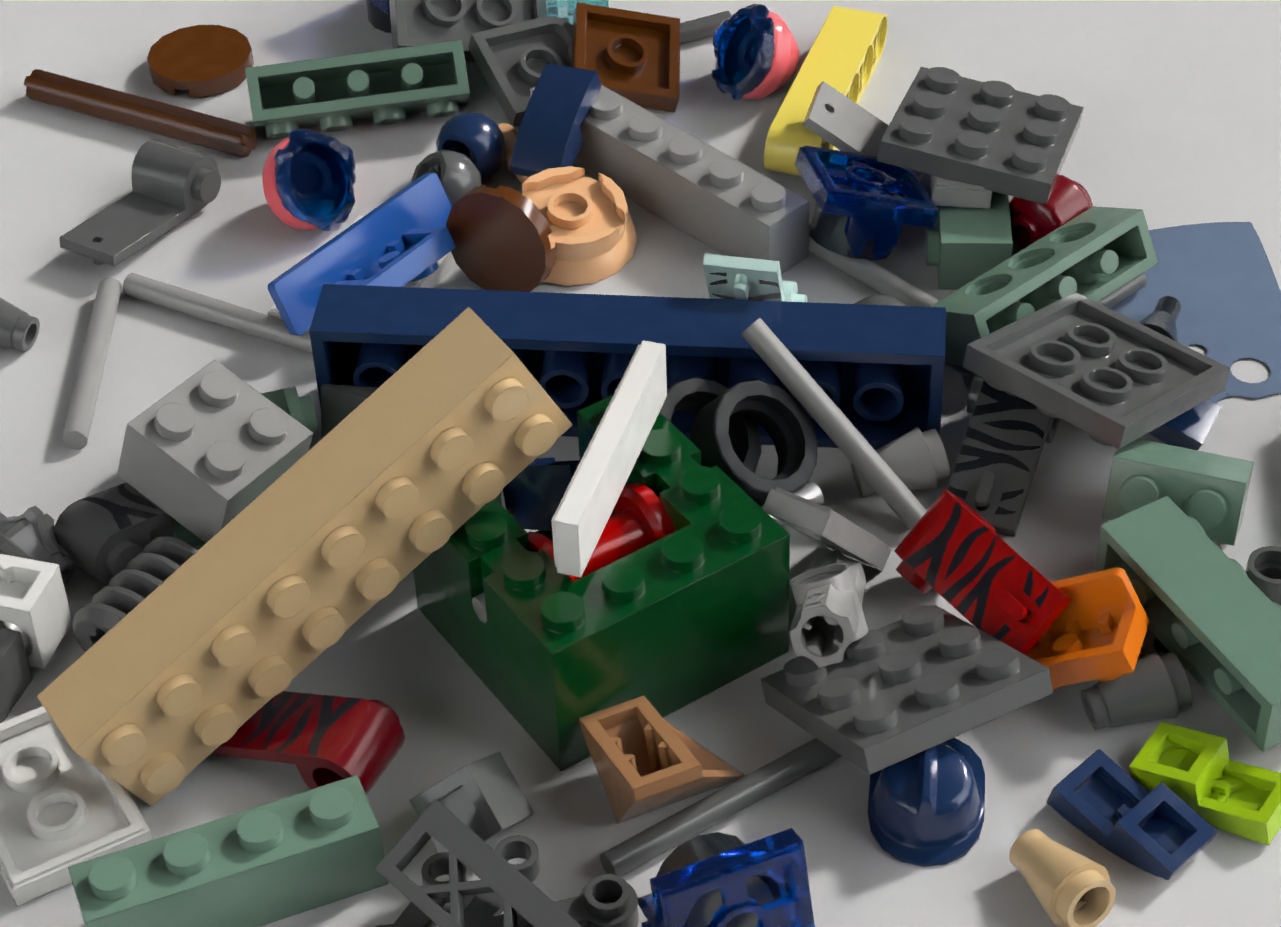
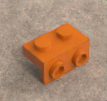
M1117 567L1052 581L1072 601L1026 656L1049 668L1053 691L1061 686L1092 680L1111 681L1124 674L1133 673L1150 621L1125 570ZM1031 614L1026 617L1025 623L1030 621Z

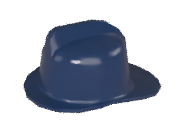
M952 738L870 774L868 798L870 831L882 850L899 861L922 867L945 865L966 855L979 840L984 823L985 772L981 758L969 745L956 738Z

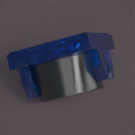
M811 146L799 148L795 166L816 200L809 225V236L817 244L829 251L855 259H868L870 261L885 259L891 254L893 247L897 244L903 224L933 228L938 208L912 170L878 162V156Z
M792 828L745 844L737 836L720 832L698 835L679 845L663 861L656 877L650 879L652 893L637 898L638 905L648 920L642 922V927H815L804 843Z

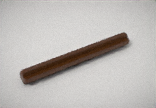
M40 69L33 70L31 75L26 76L24 80L26 96L34 101L239 157H248L251 150H255L257 146V140H255L256 130L252 126Z

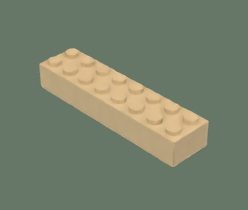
M470 307L466 308L39 693L37 698L76 754L153 807L167 793L177 788L184 777L216 748L231 739L238 728L270 699L285 690L291 680L324 650L339 641L346 630L378 601L388 596L396 588L397 584L432 552L441 548L449 540L450 536L486 503L494 500L503 488L538 456L547 452L555 441L573 424L516 354Z

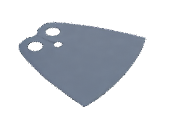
M1214 222L1149 230L1158 264L1144 272L1147 278L1145 287L1112 307L1111 310L1139 322L1154 311L1160 298L1172 296L1181 305V310L1175 321L1178 343L1187 347L1190 345L1202 346L1207 351L1205 356L1230 369L1235 361L1255 359L1263 362L1270 370V376L1260 383L1243 382L1232 375L1230 370L1225 390L1209 398V400L1217 404L1218 401L1232 396L1258 399L1281 393V291L1266 252L1252 223Z

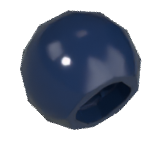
M467 112L455 115L443 125L436 141L437 151L448 150L466 155L480 172L481 180H485L496 173L506 154L504 136L498 124L481 113Z

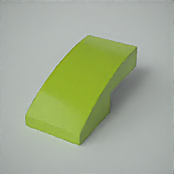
M1161 721L1129 766L1130 776L1146 789L1152 791L1163 782L1206 822L1219 829L1269 846L1281 828V773L1230 760L1227 738Z

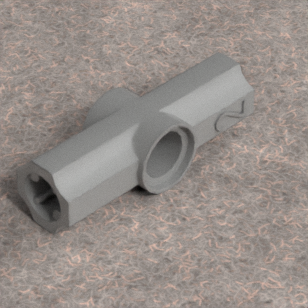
M838 549L817 555L813 569L795 576L790 581L797 605L789 632L792 646L796 655L805 656L813 660L819 668L843 662L847 646L865 636L869 631L862 609L866 586L863 567L860 561L847 558Z

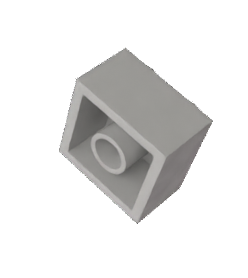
M214 359L127 423L117 475L207 543L309 451L313 432Z

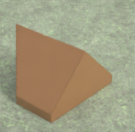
M644 695L579 718L581 732L617 824L746 776L664 720Z

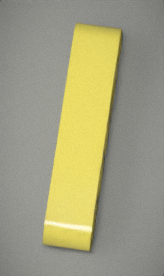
M833 6L770 126L764 148L765 170L814 179H821L837 148L803 126L817 87L824 81L856 104L859 103L883 53L888 26L886 14Z

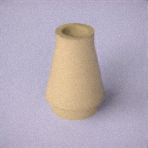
M1038 829L1024 832L1013 843L1009 853L1011 864L1021 872L1055 925L1060 927H1095L1109 914L1115 902L1116 891L1110 882L1108 870L1104 866L1051 840Z

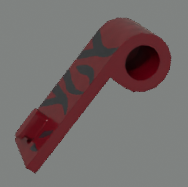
M282 691L270 699L238 728L231 739L221 744L210 755L295 764L310 790L358 775L367 796L402 748L405 734L396 712L379 700Z

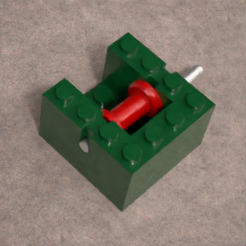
M613 395L577 411L580 460ZM659 412L582 577L557 573V567H555L552 531L538 530L527 533L501 504L494 499L486 503L454 532L441 548L432 552L413 570L417 606L560 771H563L591 756L581 732L580 717L644 695L662 718L789 651L790 534L781 527L785 523L762 509L763 505L759 506L717 465L712 468L701 466V450ZM814 482L805 484L793 493L820 505L824 502L822 491Z

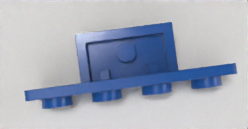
M425 173L268 284V291L291 335H302L310 329L323 284L403 287L408 282L417 281L431 275L439 268L437 261L455 249L456 246L446 227V221L452 206L436 173Z

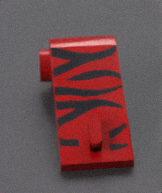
M945 489L894 550L903 560L896 568V571L926 595L933 588L973 626L1027 655L1072 600L995 533L996 529L957 496ZM1031 614L1030 621L1025 623L1026 617Z

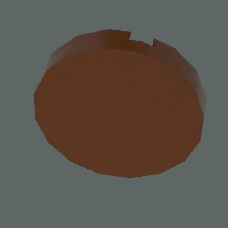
M195 25L175 30L162 36L153 44L147 56L150 75L157 87L172 95H176L175 89L188 90V96L195 98L219 95L237 87L246 79L245 68L253 67L254 64L252 48L248 38L236 29L221 25Z
M486 185L473 188L451 207L446 221V227L456 246L451 251L456 264L470 281L484 290L531 292L550 275L556 260V248L551 249V243L548 238L552 230L547 218L532 200L513 188L501 185L496 189L485 188Z

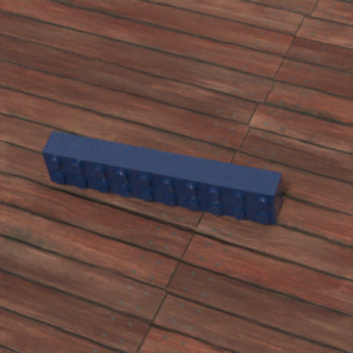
M323 284L309 330L321 408L322 384L379 388L466 308L470 307L516 354L573 424L561 436L578 437L577 411L614 395L638 345H641L643 340L666 344L667 389L677 382L694 377L715 380L729 389L740 382L760 380L779 386L794 397L741 335L752 323L761 318L874 450L881 448L916 427L921 432L936 429L940 436L945 366V307ZM802 406L811 419L818 447L838 448ZM676 411L671 417V423L690 439V427L696 415L686 411ZM757 423L760 430L761 445H774L765 429Z

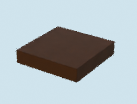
M577 2L573 15L571 67L597 71L601 85L642 108L675 113L680 97V18Z

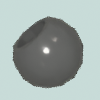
M440 150L426 156L416 166L411 183L425 173H436L451 206L473 188L482 186L480 172L474 163L466 155L448 150Z

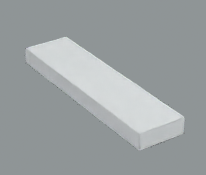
M643 340L641 345H638L551 520L555 567H557V573L582 577L667 397L666 344Z

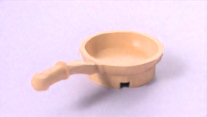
M501 123L498 126L505 141L506 154L504 158L507 162V169L511 172L510 162L518 133L510 124ZM573 166L549 168L530 177L516 175L522 183L521 194L532 200L547 218L552 230L548 238L551 243V249L556 248V260L550 275L543 282L564 286L597 283L617 274L633 258L637 234L628 211L624 192L611 178L598 173L597 181L593 178L585 177V168Z

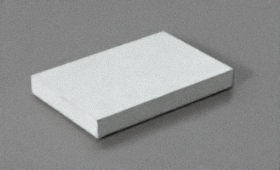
M43 706L0 723V874L17 907L71 884L69 866L153 840L151 831L128 790L76 754Z

